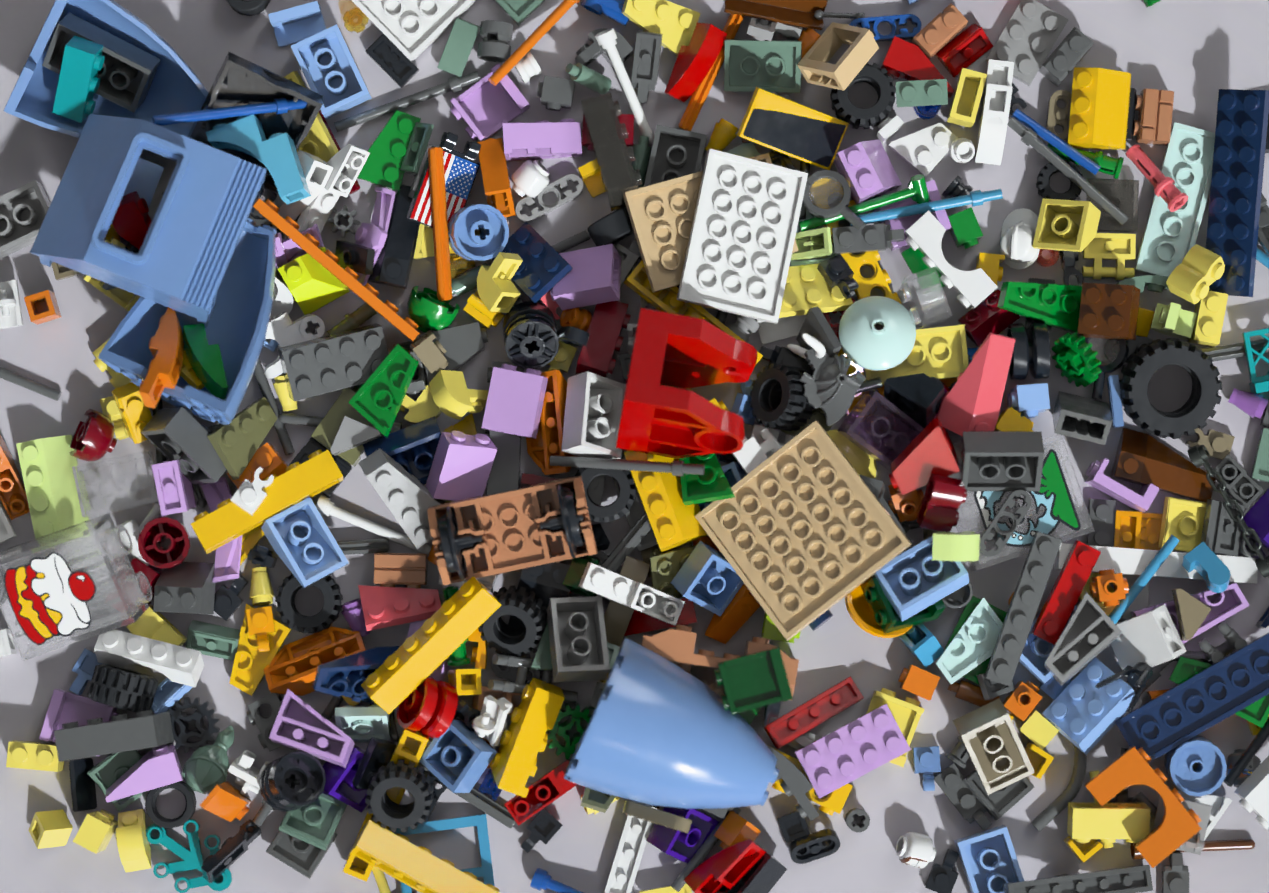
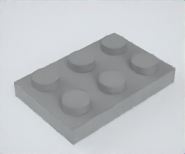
M1021 0L985 61L988 62L989 59L1014 62L1013 77L1030 86L1068 19L1036 0Z

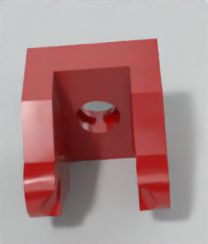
M641 308L616 448L675 459L713 453L728 454L741 450L745 438L743 418L718 407L691 390L663 386L660 383L683 388H695L726 382H746L749 380L757 363V350L751 344L735 339L704 319Z

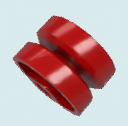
M428 676L397 706L398 724L402 728L419 731L422 735L439 738L449 728L455 716L458 704L456 687L442 680L436 681L433 677Z

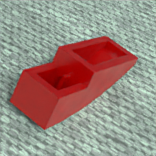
M697 22L689 46L681 45L665 93L685 103L710 71L722 49L727 33L712 24Z
M751 839L736 843L708 858L695 868L684 881L694 893H717L723 885L731 890L766 851Z

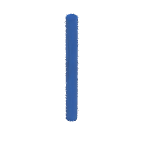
M1016 109L1011 116L1028 129L1031 128L1042 139L1094 175L1101 168V166L1019 109Z

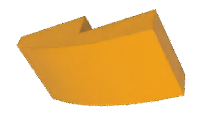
M477 628L468 638V641L478 642V647H473L471 662H476L475 668L486 669L487 644L486 640H482V632Z

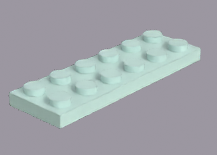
M1176 122L1173 123L1170 142L1167 144L1160 171L1166 177L1173 178L1175 181L1174 185L1181 193L1187 194L1188 200L1180 209L1170 212L1167 208L1168 204L1161 196L1158 197L1154 193L1135 265L1136 271L1169 277L1172 271L1182 263L1187 252L1195 245L1211 186L1214 132Z

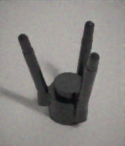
M1139 662L1134 667L1128 665L1124 670L1097 683L1096 687L1101 688L1127 675L1129 684L1137 688L1127 708V712H1132L1141 693L1146 688V684L1153 677V668L1144 662Z

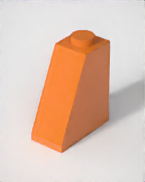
M489 138L477 142L481 144L479 159L487 205L498 209L505 218L516 216L502 138Z

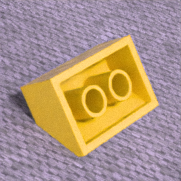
M1074 67L1068 144L1078 149L1125 150L1131 73L1104 68Z

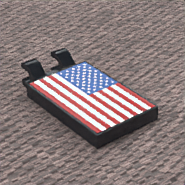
M444 132L439 147L443 149L447 220L449 223L452 215L460 208L466 206L480 164L474 162V159L480 151L481 144L467 141L464 151L461 153L453 149L458 135ZM427 157L406 219L433 229L429 161Z

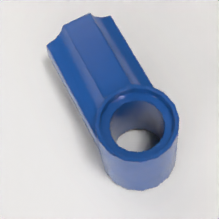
M583 0L581 3L590 12L597 15L603 14L624 26L630 20L621 13L625 0Z

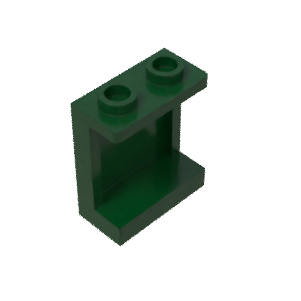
M876 577L871 578L863 589L865 599L870 603L875 613V620L881 626L884 634L938 619L946 608L941 599L902 622L884 594Z
M779 647L719 662V669L714 670L718 685H724L726 694L721 695L725 711L730 710L731 715L793 699Z

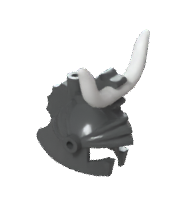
M803 333V339L811 346L810 350L794 344H788L787 348L808 361V365L811 366L813 370L812 375L804 371L799 379L804 383L803 395L815 409H823L826 416V424L831 426L846 414L857 390L867 378L859 371L856 374L854 373L852 377L846 375L851 358L846 359L844 355L838 356L837 354H834L833 358H829L825 346L820 341L807 333Z

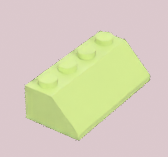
M72 435L40 438L16 444L37 545H46L92 535L78 461L76 457L69 453L75 450L70 448Z

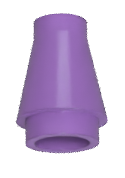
M1234 388L1228 402L1241 409L1250 417L1254 418L1255 416L1261 419L1269 400L1263 398L1264 395Z
M361 598L342 604L343 611L341 613L352 631H359L362 637L370 634V631L366 630Z

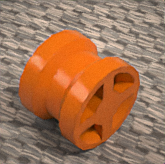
M579 307L563 310L560 316V325L572 326L587 331L592 319L591 312L586 309L579 310Z

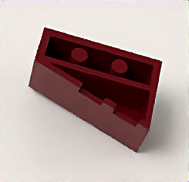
M619 301L596 304L588 329L590 337L587 345L582 347L575 375L588 371L607 378L608 373L613 374L617 361L613 359L615 351L620 352L624 339L620 334L622 328H628L627 324H629L631 315L627 314L629 304Z

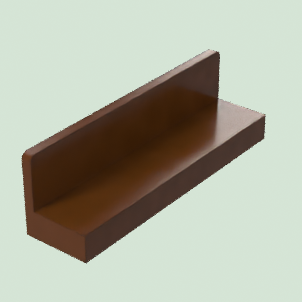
M724 0V12L823 30V18L821 20L816 19L814 13L816 10L824 12L828 0Z

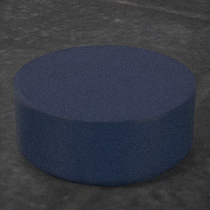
M828 609L809 624L810 628L815 631L826 623L833 614Z

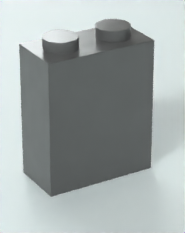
M1059 391L1052 413L1054 432L1106 445L1112 424L1109 403Z

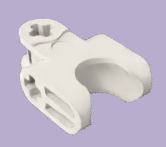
M286 311L269 319L265 339L277 341L281 348L322 337L325 332V325L322 319L315 314H306L291 321ZM307 322L317 323V326L314 327V333L305 331L308 327ZM280 356L266 366L264 374L267 379L275 378L284 373Z

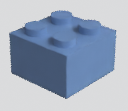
M699 541L671 581L672 585L682 596L718 616L723 614L744 584L724 555L702 541Z
M452 720L446 732L439 738L432 740L420 758V762L453 793H470L497 751L484 739L475 734V731H470L463 720Z

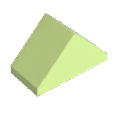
M830 227L796 233L795 240L799 251L792 253L791 260L828 258L832 254Z

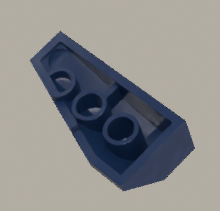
M399 646L375 647L318 665L313 689L338 697L341 695L350 697L356 702L364 701L370 703V705H378L368 696L361 684Z

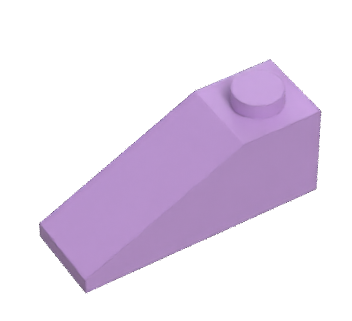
M174 744L153 747L152 751L145 754L106 790V802L182 781L183 773Z

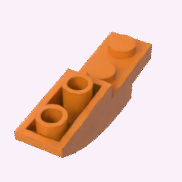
M169 307L165 315L161 316L159 328L149 342V350L154 359L149 364V372L145 380H142L139 386V394L145 407L155 408L165 387L175 389L182 368L184 356L182 329L175 310Z

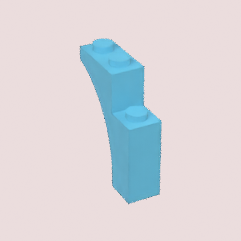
M254 114L239 116L234 122L218 124L213 127V130L206 132L208 141L216 149L240 151L263 163L274 179L280 198L287 205L311 196L294 141L287 133H276L266 140L262 124Z

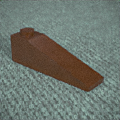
M1123 427L1110 477L1142 486L1151 483L1160 488V491L1207 503V499H1211L1213 488L1206 478L1207 472L1197 468L1192 462L1149 434ZM1210 476V478L1212 479V481H1213L1214 484H1215V481H1216V480L1214 479V477H1211V476Z

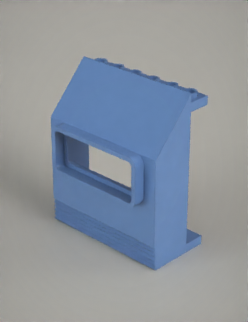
M90 114L30 253L40 256L41 264L50 267L52 262H55L197 319L196 324H204V327L207 328L216 306L217 291L250 212H255L253 205L261 198L263 193L266 169L143 119ZM146 149L174 160L177 164L138 254L105 242L104 239L142 150Z

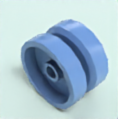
M475 204L460 208L452 215L448 223L449 245L458 256L466 260L485 261L495 258L499 252L504 250L508 242L509 227L506 218L498 209L490 205ZM477 229L480 230L479 236H475V230Z
M1197 735L1165 755L1164 765L1166 774L1174 785L1187 795L1200 797L1211 794L1221 786L1225 779L1227 765L1224 755L1212 741L1203 736ZM1197 762L1199 766L1194 769L1192 766Z

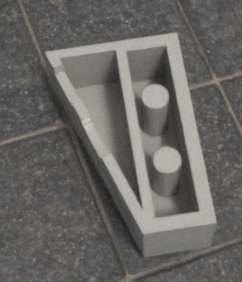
M1087 592L1044 664V667L1061 686L1118 638L1122 632Z

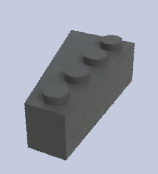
M152 710L136 712V717L127 718V714L111 716L112 721L103 722L102 718L87 720V725L78 726V721L62 724L63 729L54 731L58 761L139 750L174 742L170 712L152 714Z

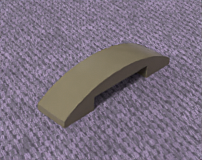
M626 555L619 575L644 584L650 563ZM612 600L609 601L604 614L606 640L608 643L620 646L634 609Z

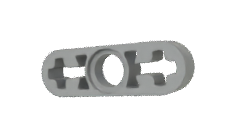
M568 174L547 185L536 196L544 210L539 212L538 207L532 209L530 217L526 214H520L523 211L522 206L527 204L528 207H531L536 203L533 200L534 198L528 196L517 203L515 208L517 217L522 222L529 223L577 198L583 191L581 178L575 174ZM568 180H571L573 183H579L576 186V192L573 193L571 190H567L563 193L566 197L564 199H561L560 192L555 188L560 185L561 190L566 188ZM548 191L554 192L557 196L556 202L553 205L544 204L542 201L544 193Z

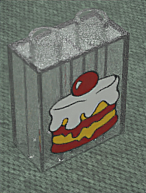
M110 513L0 551V609L23 661L135 623L149 608L147 602L152 600L150 583L143 572H134L127 556L132 553V542L129 533L123 525H114Z

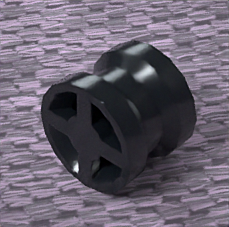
M957 176L942 193V196L952 198L968 195L974 188L970 185H965L962 182V178Z

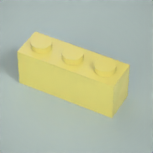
M1068 802L1067 833L1075 842L1088 843L1090 839H1100L1101 842L1114 843L1116 839H1126V842L1139 843L1141 839L1150 834V808L1146 803L1107 802L1103 806L1099 802Z

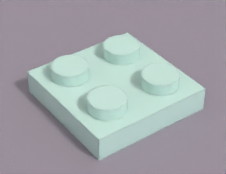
M351 705L335 707L336 727L348 735L354 742H370L372 737L391 741L389 716L379 705H371L369 707H355Z

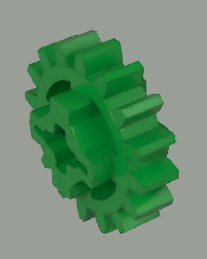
M1068 332L1054 341L1055 346L1051 350L1056 354L1052 356V359L1056 360L1058 364L1055 367L1062 370L1061 376H1066L1068 383L1074 381L1076 387L1081 385L1086 387L1099 378L1098 374L1102 370L1098 367L1101 361L1095 357L1098 352L1092 351V343H1086L1084 336L1078 338L1077 333L1070 334Z
M565 703V710L562 711L560 709L553 729L548 732V739H552L548 746L550 749L557 747L555 751L557 756L564 752L565 759L568 760L570 755L574 754L575 744L579 742L584 729H586V727L581 726L580 717L589 723L592 716H588V707L581 711L579 703L575 704L574 709H571L569 704ZM570 715L569 719L565 722H559L562 718ZM575 723V727L578 733H573V736L570 740L568 731L566 730H571L572 726H574ZM555 734L563 736L565 739L564 746L558 742Z

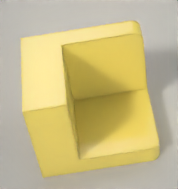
M1033 710L1030 713L1031 716L1019 730L1035 746L1043 750L1059 730L1039 712Z
M60 809L35 812L28 831L37 849L65 846L73 827L65 811Z

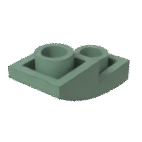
M456 18L437 68L461 77L480 26Z
M1160 275L1136 276L1117 283L1119 285H1133L1140 289V294L1144 291V286H1148L1147 290L1162 293L1163 289H1169L1166 284L1168 276Z

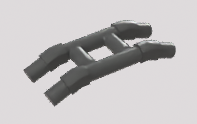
M494 654L492 657L493 664L518 667L516 682L489 680V690L522 694L524 687L529 685L526 684L528 669H531L534 659ZM540 670L542 671L541 681L551 684L553 671ZM561 689L565 701H577L578 692Z

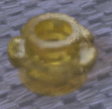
M353 8L344 14V26L350 32H362L365 29V25L368 24V18L359 8ZM355 18L358 19V22H357V23H354V22H353V20H354Z

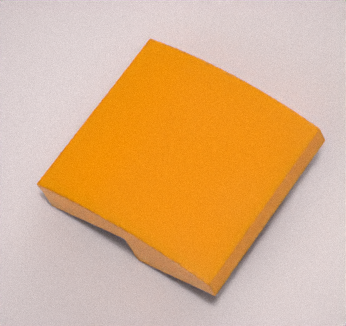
M1116 510L1114 547L1160 550L1161 548H1158L1163 514Z

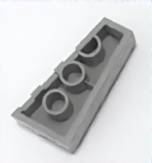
M381 449L360 461L359 465L366 478L415 547L419 549L434 539L430 533L427 509L447 502L441 499H434L428 489L415 476L409 474L399 463Z

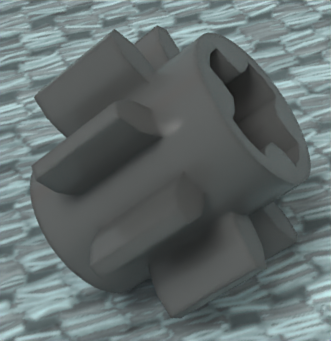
M346 205L339 212L333 209L335 216L328 219L330 223L335 224L331 231L333 233H336L338 230L341 231L342 238H345L348 232L355 235V225L361 224L360 221L353 218L357 215V211L353 210L349 213ZM341 217L349 218V225L347 227L340 225L339 219Z

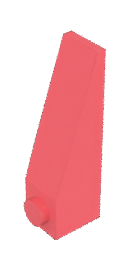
M989 333L973 355V360L966 370L957 377L958 381L950 392L947 391L942 398L936 418H939L942 427L962 437L963 431L994 432L1015 338Z

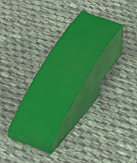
M204 324L183 326L184 350L192 369L211 394L226 402L228 385L219 344L208 345Z

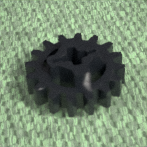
M186 697L184 698V705L177 701L175 702L176 710L173 708L168 709L171 715L173 737L177 742L175 749L184 746V753H188L190 748H193L195 752L200 748V745L202 747L209 745L208 740L211 742L216 740V737L212 734L220 731V728L215 726V723L219 722L220 718H214L212 715L216 712V708L211 710L207 708L209 701L200 704V697H196L193 703H191L190 698ZM187 708L196 709L193 714L182 712V710ZM205 715L208 719L209 728L204 725L203 717ZM194 719L196 721L195 726L198 729L194 728L190 731L188 729L189 724L186 721L190 722ZM175 722L180 725V734L176 731ZM192 736L202 738V740L196 742L187 741Z

